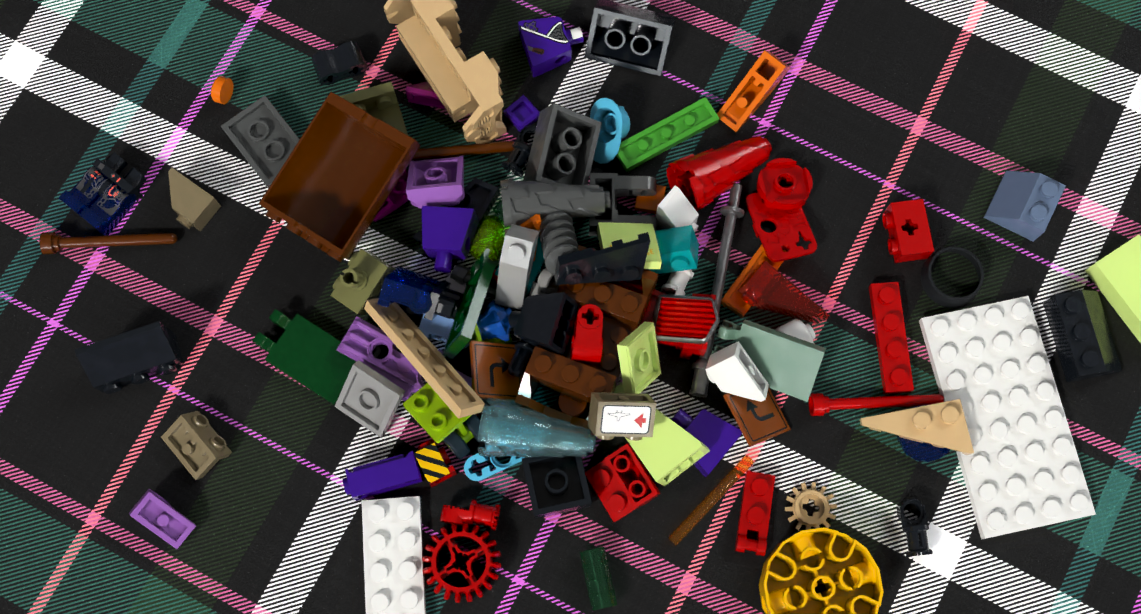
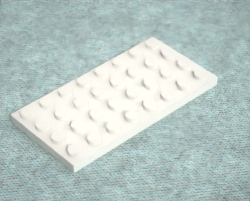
M1029 296L921 318L919 324L939 393L943 395L944 402L961 400L974 453L971 455H965L959 451H956L981 540L1095 515V509Z

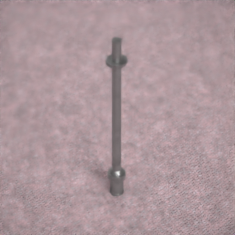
M734 183V187L731 188L728 206L720 208V213L726 217L711 295H716L715 302L718 313L736 218L744 216V210L738 208L742 185ZM716 330L708 341L704 356H700L692 364L694 374L689 394L693 396L707 397L709 378L705 369L712 353Z

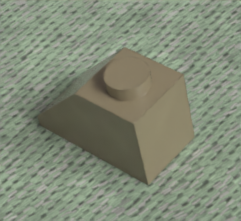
M171 167L168 171L171 206L179 215L176 220L188 229L193 226L201 232L220 209L221 205L213 196Z

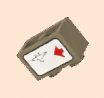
M591 392L588 427L597 438L603 440H612L614 436L625 437L635 441L642 440V437H653L657 403L649 394Z

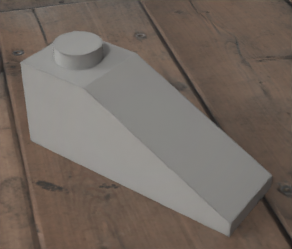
M512 224L505 234L499 262L495 304L521 310L526 298L540 231Z

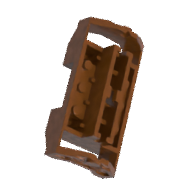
M578 245L579 251L588 249L586 247ZM643 269L641 280L627 281L635 285H641L643 295L609 282L560 285L557 293L563 292L579 303L577 314L579 309L586 304H594L603 312V349L601 361L597 363L570 359L574 332L573 323L564 355L535 346L514 401L516 406L539 417L549 418V421L563 427L567 425L578 432L595 436L588 427L589 416L586 420L573 417L532 400L530 382L533 381L554 389L555 394L566 395L580 403L582 400L590 403L591 392L614 393L621 376L617 344L640 326L658 281V273ZM585 317L587 324L591 325L590 317Z

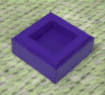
M524 95L503 111L505 117L519 132L524 129L523 127L531 126L536 122L540 114L537 108Z

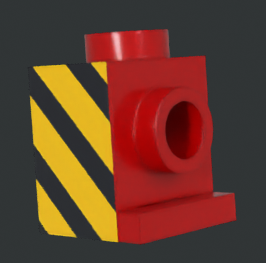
M433 439L418 446L419 451L415 452L414 455L431 487L457 475L453 465L447 467V464L451 463L444 447L438 449Z

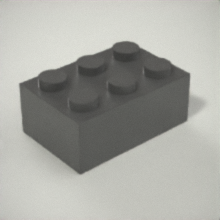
M555 103L540 111L523 181L588 185L602 122Z

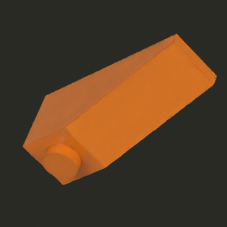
M764 50L717 113L720 120L735 132H738L773 92L791 67L771 52Z

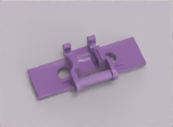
M356 316L338 346L337 351L356 362L360 360L405 390L402 398L404 402L424 386V378L408 359L397 351L398 348L384 331ZM377 345H386L389 349L388 355L383 359H376L373 356L374 348ZM457 371L471 387L472 378Z

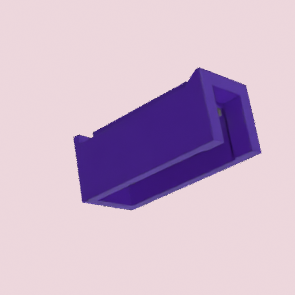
M413 450L407 456L401 454L355 467L353 472L345 469L347 477L343 478L346 494H351L352 498L356 501L423 482Z

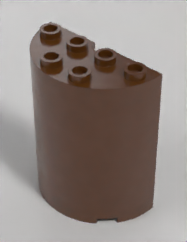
M330 92L259 202V205L268 210L265 214L279 224L282 219L288 222L285 228L304 238L307 242L326 252V254L339 262H342L344 258L348 260L418 151L420 144L410 136Z

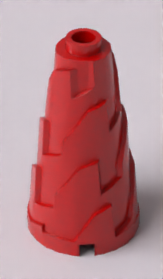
M755 136L743 141H734L715 150L711 148L696 155L690 154L668 164L670 167L666 171L669 186L671 189L677 186L694 209L698 211L712 203L714 198L734 187V183L751 174L754 168L768 160L772 151L771 144L766 138Z

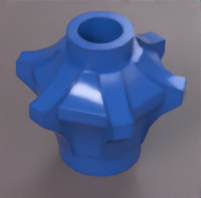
M494 300L489 302L487 309L477 320L482 341L487 338L488 340L500 339L505 342L510 340L509 334L512 328L509 325V315L512 312L510 307L505 309L495 304Z

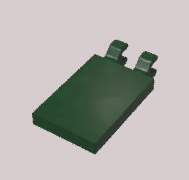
M489 248L485 249L480 256V260L477 259L471 267V276L466 283L442 354L448 358L453 359L472 339L494 270L499 267L501 254L497 257L496 261H492L489 258Z
M275 309L269 319L285 330L280 339L275 343L258 332L252 341L269 353L265 358L266 362L335 406L352 365L356 361L337 351L341 341L299 314H296L294 319L291 320Z

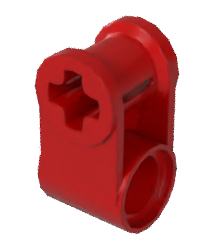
M586 304L578 311L574 322L571 360L597 363L601 361L603 349V312L594 304ZM585 317H590L591 325L587 324Z

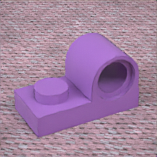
M151 489L145 492L129 512L132 518L176 549L179 548L196 527L195 523L171 507L170 503Z

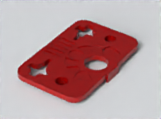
M758 192L747 196L745 202L753 221L752 227L756 237L758 238L759 236L767 258L770 261L780 262L813 254L816 251L817 242L802 207L790 210L770 209L764 205L763 199ZM764 221H771L775 224L776 230L769 233L765 232L760 224ZM800 235L805 241L811 242L808 244V249L804 250L802 246L796 245L799 243Z

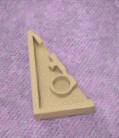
M960 399L860 419V425L871 430L883 431L912 441L925 442L935 447L959 451L965 455L974 453Z

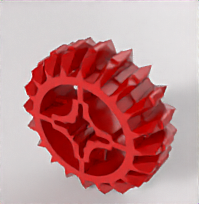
M464 522L462 531H458L457 524L452 523L453 533L449 534L446 528L443 527L440 530L444 538L440 540L436 535L431 537L437 543L436 547L426 545L425 549L432 552V557L423 556L422 561L431 563V567H425L423 573H433L434 576L430 577L426 582L428 585H432L435 582L439 583L434 589L436 594L446 589L444 594L445 600H449L453 592L455 593L456 603L461 602L462 594L466 595L467 602H472L471 592L475 591L477 596L482 598L484 595L480 587L484 585L486 589L491 590L493 587L487 582L488 578L498 580L499 576L491 571L492 568H501V563L493 562V558L500 557L501 553L500 551H490V549L497 545V542L492 540L486 544L485 541L490 535L488 531L483 532L479 537L480 527L478 525L473 527L472 532H468V523ZM470 539L481 546L475 550L472 549L465 552L460 550L455 540ZM447 545L451 553V560L439 571V557ZM455 549L463 558L466 555L469 557V560L466 562L469 576L461 567L458 570L453 568L458 563ZM485 554V570L477 580L473 572V564ZM461 573L468 581L469 586L454 587L449 585L444 578Z

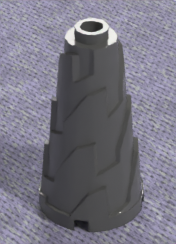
M512 179L500 180L501 187H508V189H501L504 226H511L512 224L519 226L535 214H540L542 220L551 213L564 212L571 216L572 220L599 216L601 213H605V208H610L609 191H604L603 186L513 181Z

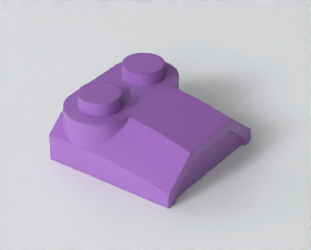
M464 156L411 161L409 163L406 185L407 198L411 204L422 209V206H455L465 198Z

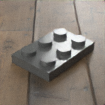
M265 95L221 125V128L267 188L270 187L300 140Z

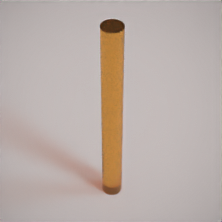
M745 455L668 539L677 546L754 464V461Z

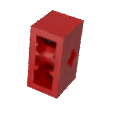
M916 199L890 203L882 215V222L884 228L888 229L889 232L888 251L890 255L894 256L895 263L927 259L934 252L924 200Z

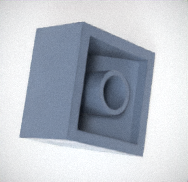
M1006 171L983 218L1034 242L1045 232L1066 185L1041 173Z

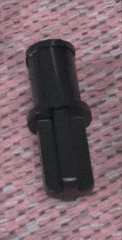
M522 339L516 343L514 347L516 351L508 366V373L515 377L523 375L535 346L528 344Z

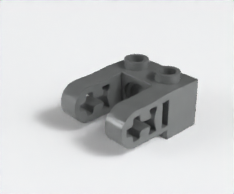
M590 173L589 185L603 186L604 191H609L610 208H605V213H601L599 216L589 217V236H598V222L653 224L654 230H657L656 217L648 215H618V210H616L617 197L656 195V178L650 176H618V173Z

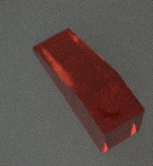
M766 260L754 269L738 289L743 294L742 299L747 304L753 307L756 306L759 309L816 324L827 320L830 316Z

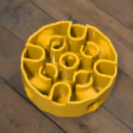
M825 527L802 530L777 544L763 564L759 581L762 609L765 614H878L883 597L880 570L868 549L847 534ZM818 584L825 585L826 590H823L822 594L815 591V587Z

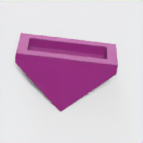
M428 82L406 87L405 92L408 102L445 109Z

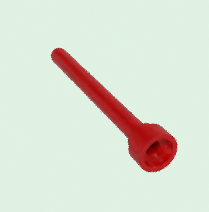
M812 393L808 400L811 416H824L830 410L926 406L944 402V397L941 394L829 398L824 396L823 393Z

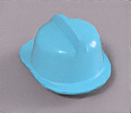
M600 98L592 106L590 118L602 122L593 159L602 164L608 163L615 158L619 151L621 140L627 136L631 124L628 113L623 106H618L609 98Z

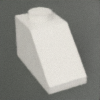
M674 186L657 207L655 216L657 218V226L663 230L692 225L694 232L698 228L696 224L699 216L698 212L677 186Z
M739 341L710 355L705 369L709 380L712 383H716L722 392L760 402L766 400L769 384Z

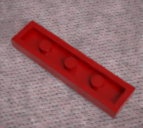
M899 282L870 284L869 293L883 394L914 391Z

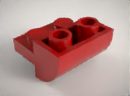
M629 443L604 458L605 460L585 472L586 477L613 522H617L661 494Z

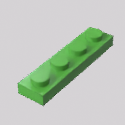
M704 97L622 141L616 157L624 170L628 172L717 124L720 118L707 98Z

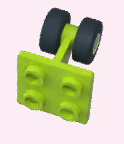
M428 383L403 403L404 408L436 443L443 441L458 459L464 458L470 452L467 443L474 438L476 441L482 442L490 435L488 429L476 414L458 419Z

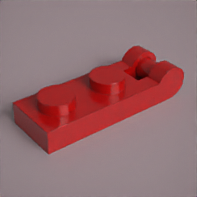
M746 471L735 551L744 553L745 550L754 551L755 555L765 556L775 475ZM747 531L758 532L757 540L747 539Z

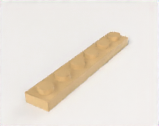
M391 296L366 301L364 308L458 419L482 412L485 405L482 399Z

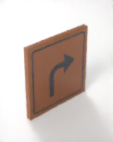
M470 341L472 389L483 399L515 401L523 376L515 377L508 373L509 363L516 351L515 345Z
M769 388L766 400L762 402L729 393L723 395L749 447L791 430Z

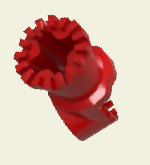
M474 499L471 501L469 510L460 509V507L455 508V506H452L451 509L450 505H448V508L447 505H443L440 521L449 524L456 523L458 526H462L464 522L470 526L475 523L489 526L491 530L495 531L498 524L496 521L499 520L496 517L500 515L501 505L496 504L494 507L479 504Z

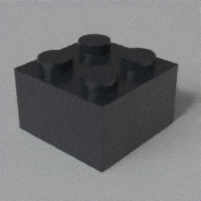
M579 446L522 458L535 519L591 507L592 502Z

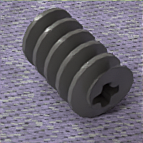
M554 212L545 216L541 220L539 235L545 266L554 275L558 256L579 251L572 218L564 212Z

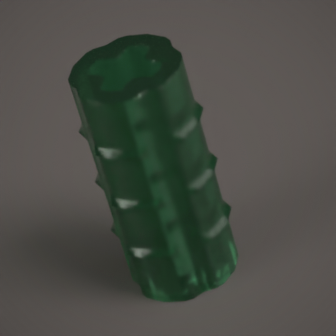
M599 547L579 552L592 611L616 606L615 590L605 548Z

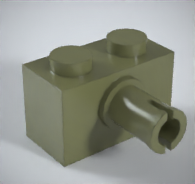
M360 249L359 252H355L349 259V268L342 271L345 274H340L334 282V291L330 296L356 314L366 315L367 312L364 309L366 301L378 297L395 271V268L370 251Z

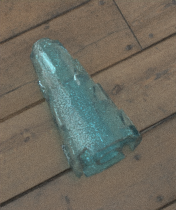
M488 398L486 400L490 406L484 405L480 420L478 441L485 442V448L478 447V454L480 456L587 457L588 452H594L596 436L591 435L590 429L572 425L570 422L546 416L535 410L515 406L497 398Z

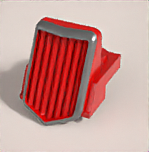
M659 295L656 299L652 320L655 326L657 343L675 346V349H680L679 358L690 360L692 354L704 356L708 341L720 322L715 302L716 295Z

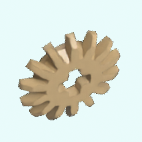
M805 482L801 483V492L794 487L792 491L796 497H786V500L793 504L792 507H785V511H793L794 514L788 518V521L791 522L797 519L799 521L795 527L797 530L802 525L806 526V530L811 529V527L815 529L820 528V524L829 528L831 525L826 519L835 520L836 515L829 513L830 509L837 508V504L829 505L828 500L834 497L833 494L825 496L823 494L826 490L825 486H822L819 491L815 490L816 482H812L810 489H807ZM809 500H813L814 506L819 509L818 512H813L812 516H808L807 510H804L802 507L803 504H808Z

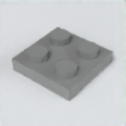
M358 360L352 365L335 407L381 438L387 432L405 394V390Z

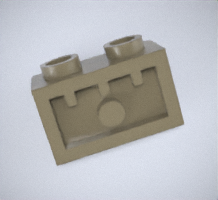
M198 411L181 414L161 436L195 480L203 478L220 459L227 458L232 453L226 441L214 431L208 419Z

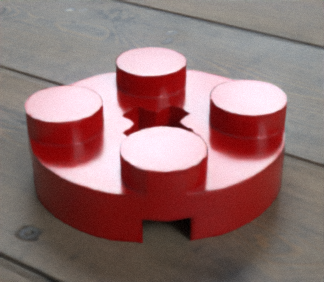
M777 158L769 161L766 167L761 169L757 179V191L763 199L764 205L770 209L777 208L782 210L804 206L813 186L809 170L806 167L802 169L796 165L797 161L789 158ZM781 180H785L786 184H791V186L784 188L779 184Z

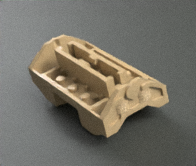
M388 0L384 5L387 20L391 24H398L396 28L399 32L400 40L452 120L456 122L470 114L471 117L462 127L466 141L475 142L476 144L490 143L507 133L506 126L502 120L504 103L501 98L503 92L500 88L502 81L498 75L501 72L494 58L489 59L484 51L467 60L460 47L455 49V47L461 45L459 34L462 33L457 23L460 19L455 11L458 8L455 0Z

